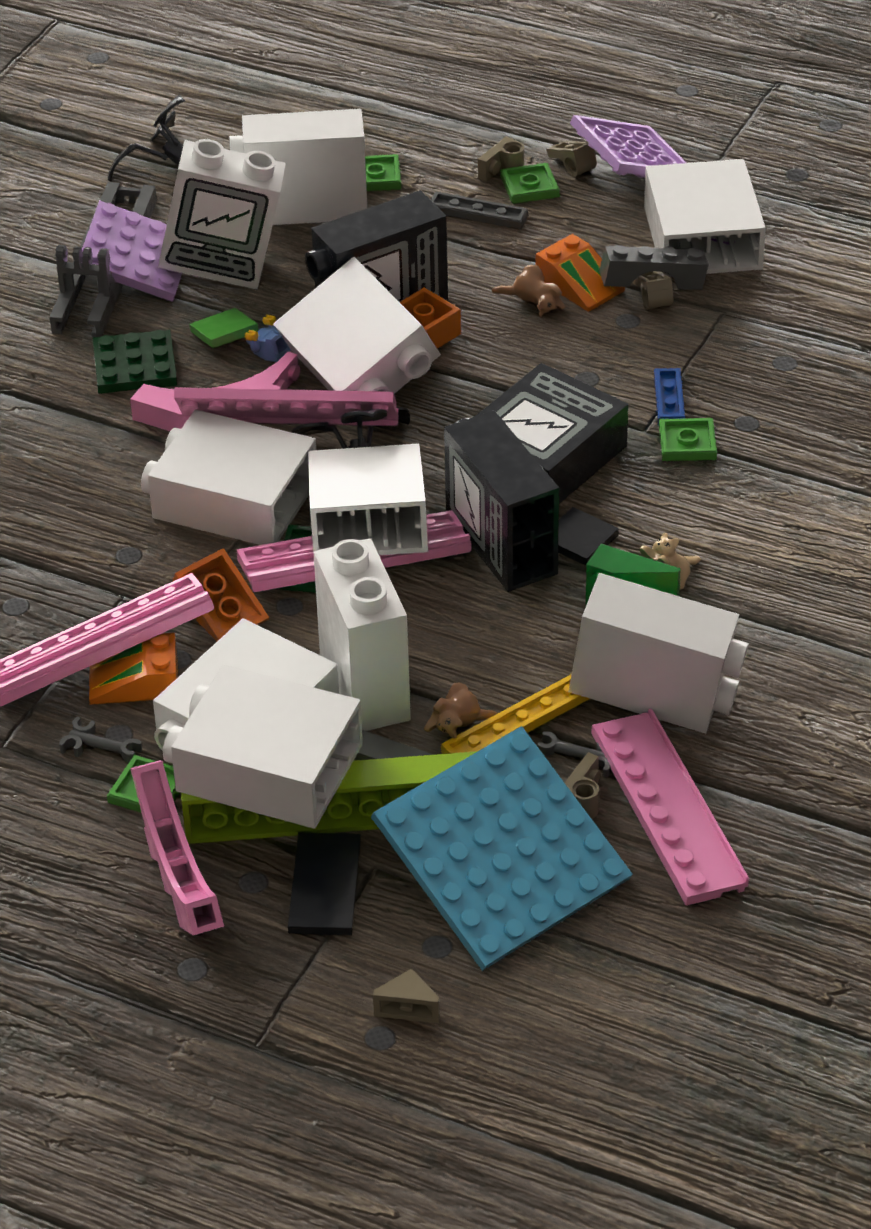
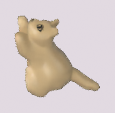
M663 533L661 538L653 544V548L641 546L640 553L643 557L681 568V590L685 587V582L690 575V565H696L700 562L701 558L699 556H682L676 553L675 550L679 539H668V534Z

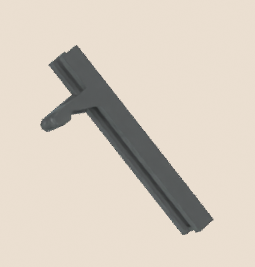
M107 182L100 201L116 206L117 203H124L126 200L125 196H129V203L136 202L132 212L151 218L157 203L156 186L143 185L142 189L120 187V183ZM91 222L81 245L74 247L73 262H67L68 250L66 245H58L56 248L60 294L49 317L52 334H62L87 275L97 276L99 291L87 319L88 325H94L91 332L92 337L103 336L123 287V284L115 282L110 271L109 249L101 248L97 255L99 265L92 264L93 255L91 247H85L82 252Z

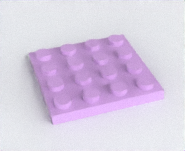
M573 115L570 122L577 130V134L583 137L589 143L588 145L601 155L600 158L613 167L612 170L617 174L626 175L628 173L645 178L646 166L687 163L650 126Z
M99 200L82 247V252L85 247H91L93 255L92 264L99 265L97 258L99 250L101 248L109 249V266L115 282L173 302L182 273L158 268L167 224Z

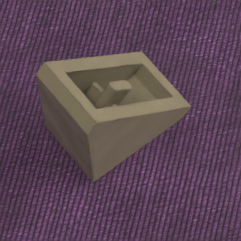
M411 968L373 991L374 1016L439 1023V996Z

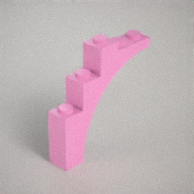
M287 352L277 363L257 375L243 381L214 388L287 390L300 375L298 355ZM143 384L130 399L132 419L168 431H171L173 428L181 429L186 423L183 421V415L174 399L175 389Z
M159 760L130 768L145 824L144 831L151 858L158 861L166 893L172 896L179 926L191 935L224 927L217 896L205 882L183 831L163 761Z

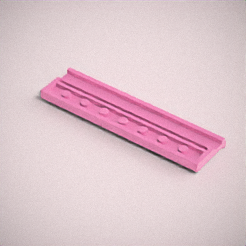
M175 387L174 399L183 415L184 422L188 420L194 410H200L250 423L308 424L328 422L329 425H357V422L343 424L341 416L351 411L384 409L387 411L385 418L363 422L362 425H398L399 410L396 408L394 392Z
M452 510L426 515L428 552L379 556L384 567L388 568L468 553L471 551L469 533L465 534L462 523ZM312 536L237 549V560L248 578L253 592L315 581Z
M191 573L1 659L0 707L214 610L209 593L204 591L201 583Z
M648 709L647 713L592 725L591 734L596 743L598 742L605 758H607L611 766L610 769L685 905L720 898L722 893L737 890L738 893L744 892L745 887H748L749 877L654 711Z

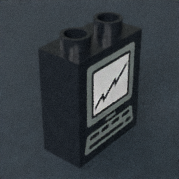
M421 190L311 228L313 250L306 252L305 263L311 278L315 281V288L351 258L355 257L399 302L424 287L441 298L448 300L447 216Z
M543 363L536 366L476 415L478 416L493 410L496 411L559 487V504L627 447L628 403Z
M495 410L472 418H463L454 424L445 426L446 511L452 510L463 525V531L465 534L469 533L471 546L507 592L558 575L559 487Z

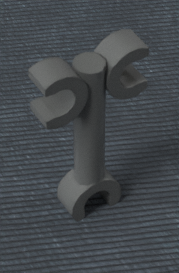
M78 716L72 721L73 729L69 732V735L64 736L59 744L60 752L63 754L68 748L74 747V755L79 757L83 753V745L119 753L122 755V759L128 763L135 755L133 751L142 752L140 740L134 738L120 742L94 735L96 733L95 721L91 720L87 726L81 727V717Z
M543 732V743L538 742L537 747L544 756L560 753L583 759L588 752L599 756V767L603 768V777L607 778L611 773V766L598 742L597 750L557 741L555 734Z

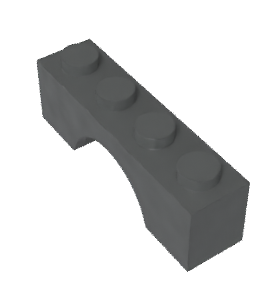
M616 245L605 246L599 272L604 286L629 287L642 274L661 271L674 278L678 289L702 290L709 264L704 251L696 248L674 249L671 247L650 248L647 246L625 247Z

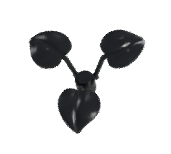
M180 94L169 102L153 125L156 128L160 124L150 142L152 143L161 134L167 140L161 148L165 152L161 153L140 144L131 143L117 156L108 172V180L112 182L114 169L120 160L135 149L159 156L165 161L169 158L179 166L183 144L176 139L169 128L175 126L176 115L175 110L172 112L170 110L178 104L185 102Z
M396 407L399 410L398 422L409 425V410L405 407ZM370 409L343 414L341 416L343 424L357 422L358 439L350 440V446L348 447L336 425H329L328 422L303 424L295 427L291 432L306 436L332 431L343 449L371 447L374 426H368L366 442V439L363 438L362 423L383 419L387 416V411L384 409Z

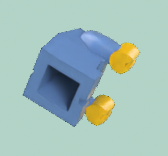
M265 315L266 317H263L262 321L268 327L261 328L259 331L248 330L245 333V339L247 344H250L254 354L264 360L278 362L291 349L273 325L276 322V317Z

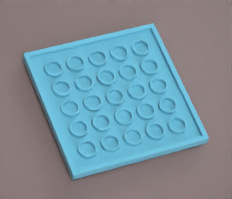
M522 726L373 812L371 816L372 820L482 971L626 882L633 875Z

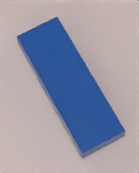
M680 368L654 369L658 426L659 419H685Z

